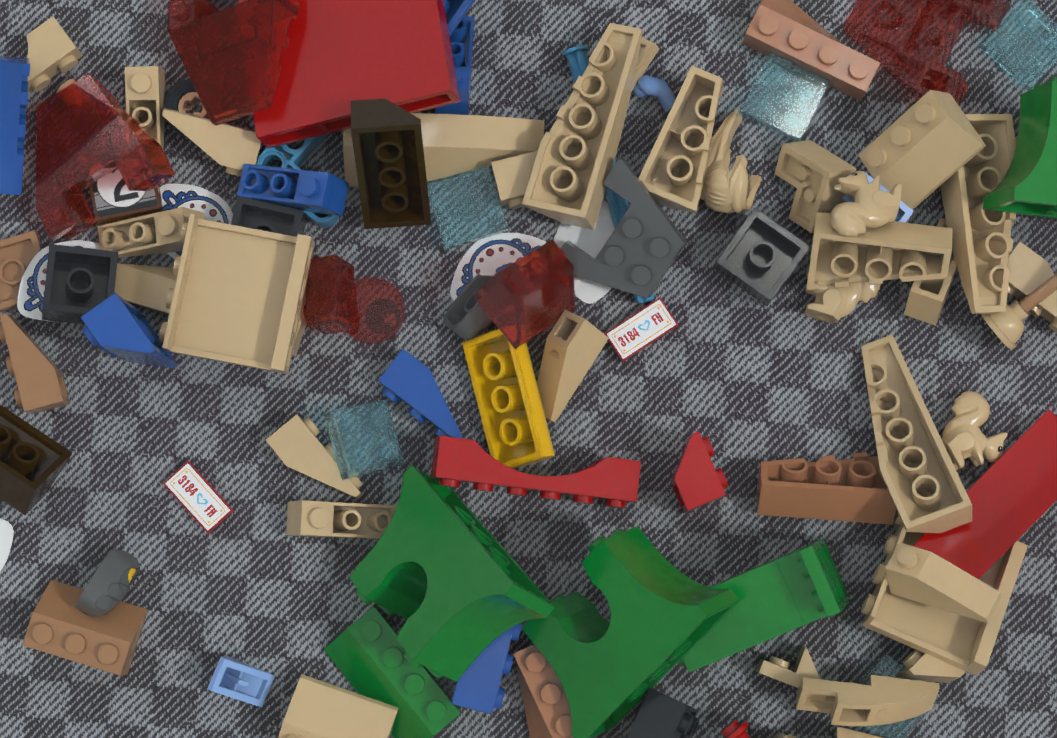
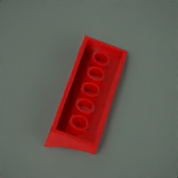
M1048 409L966 491L972 503V522L942 533H924L913 547L931 551L975 578L980 579L1057 501V416Z

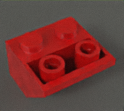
M699 431L693 433L688 438L670 482L683 514L722 498L726 495L724 489L728 487L722 469H715L711 461V457L715 453L707 436L702 438Z

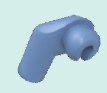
M649 75L641 76L633 89L635 96L638 98L645 97L647 94L654 96L665 113H669L676 97L668 84L662 79Z

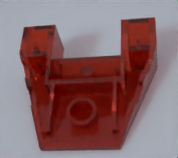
M207 0L168 1L167 31L214 125L217 126L271 107L282 69L278 65L282 49L288 48L291 37L287 35L291 18H297L299 0H247L220 11Z
M857 0L843 31L872 59L880 62V66L917 101L929 90L950 93L960 106L968 90L964 76L960 72L944 67L967 20L997 31L1011 4V0Z
M87 73L37 105L36 210L50 239H72L97 223L81 190L116 168L119 169L129 191H150L175 176L161 145L154 138H150L139 126L140 123L133 116H129L118 105L119 101L92 73Z

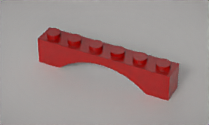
M438 436L435 438L431 478L440 479L439 486L459 488L460 482L473 483V490L493 492V487L497 486L507 488L506 494L526 496L527 490L540 492L539 498L560 500V494L573 496V502L593 504L594 498L606 500V506L626 508V502H637L641 461L606 457L572 474L537 476L519 472L500 463L486 453L475 440Z

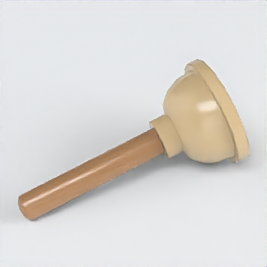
M1057 273L1020 302L1016 300L1010 305L1007 303L1006 312L981 314L997 337L1010 350L1017 346L1016 342L1024 332L1023 320L1029 316L1027 312L1057 290Z

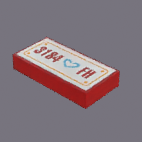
M659 297L604 334L609 337L607 341L623 363L678 327V323Z
M187 461L163 483L208 534L234 512L230 505L190 461Z

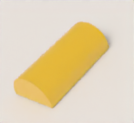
M511 324L462 342L490 456L513 469L555 457L522 325Z

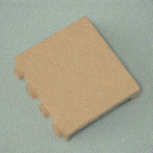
M190 214L189 222H184L181 228L180 242H183L184 246L182 255H177L174 262L173 275L177 276L175 289L170 288L167 295L166 308L170 309L168 322H163L160 329L159 342H163L162 348L172 353L288 374L315 244L313 238L301 234L295 237L199 219L194 214Z
M897 511L894 523L898 527L895 535H889L883 548V553L887 554L884 565L880 563L873 575L872 582L876 584L873 595L869 593L862 605L861 613L865 614L861 626L977 676L988 665L1028 545L1016 541L979 579L1001 592V598L989 621L985 623L891 594L885 571L886 565L899 543L913 546L924 534L907 532Z

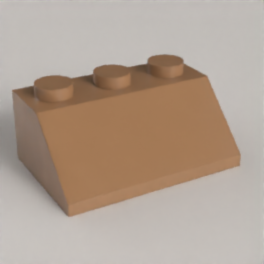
M51 580L32 613L22 645L119 676L128 675L149 609L120 601L106 615L93 618L75 608L84 589Z

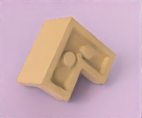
M811 140L784 143L774 174L797 188L789 219L810 233H814L816 212L831 214L832 209L836 205L844 202L842 199L844 194L836 191L834 187L840 184L838 182L839 178L847 177L856 171L857 168Z

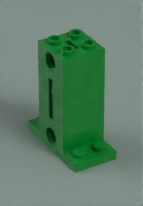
M824 538L709 586L717 589H732L740 600L679 661L681 667L686 666L690 673L820 618L830 617L842 612L851 600Z

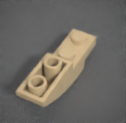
M871 675L867 685L802 677L796 697V709L829 713L831 725H885L905 721L932 710L940 686L939 683L877 675Z

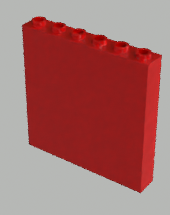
M238 0L256 137L267 148L350 129L351 101L387 99L411 114L460 102L443 0Z

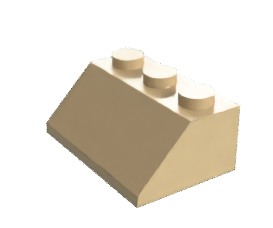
M929 90L858 156L873 179L876 175L880 176V184L889 192L894 185L901 184V201L913 210L986 145L950 93Z
M301 674L278 738H389L399 708Z

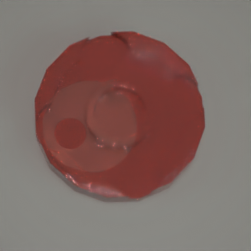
M377 277L362 278L352 283L343 294L339 303V319L345 331L355 340L366 344H379L393 338L402 328L406 316L405 302L399 290L388 281Z

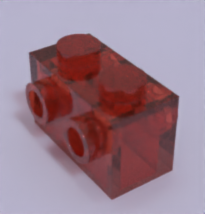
M336 254L311 259L305 288L306 304L303 309L307 325L325 335L355 330L354 266Z

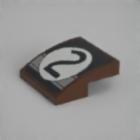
M127 147L85 155L91 200L98 225L163 211L160 184L156 177L155 167L128 168Z

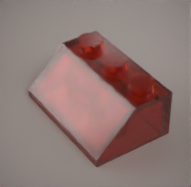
M552 239L496 273L473 296L512 346L517 349L555 324L564 310L571 313L575 310L574 267L563 250Z

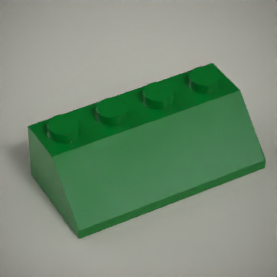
M374 606L342 632L324 651L359 694L399 708L391 731L394 738H432L459 716L462 711L458 706L451 705L452 698L425 666L421 665L417 668L404 658L403 653L405 650L396 640L399 633L378 607Z

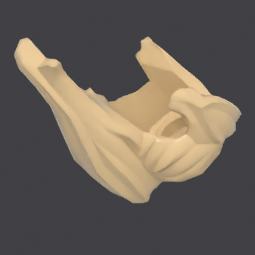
M735 109L734 112H731L725 118L711 138L700 199L705 200L706 207L716 212L729 214L735 212L742 214L744 211L751 209L762 180L759 175H751L748 179L746 169L748 162L742 154L736 156L732 169L729 170L728 168L732 152L730 149L731 141L735 131L742 122V116L738 109Z

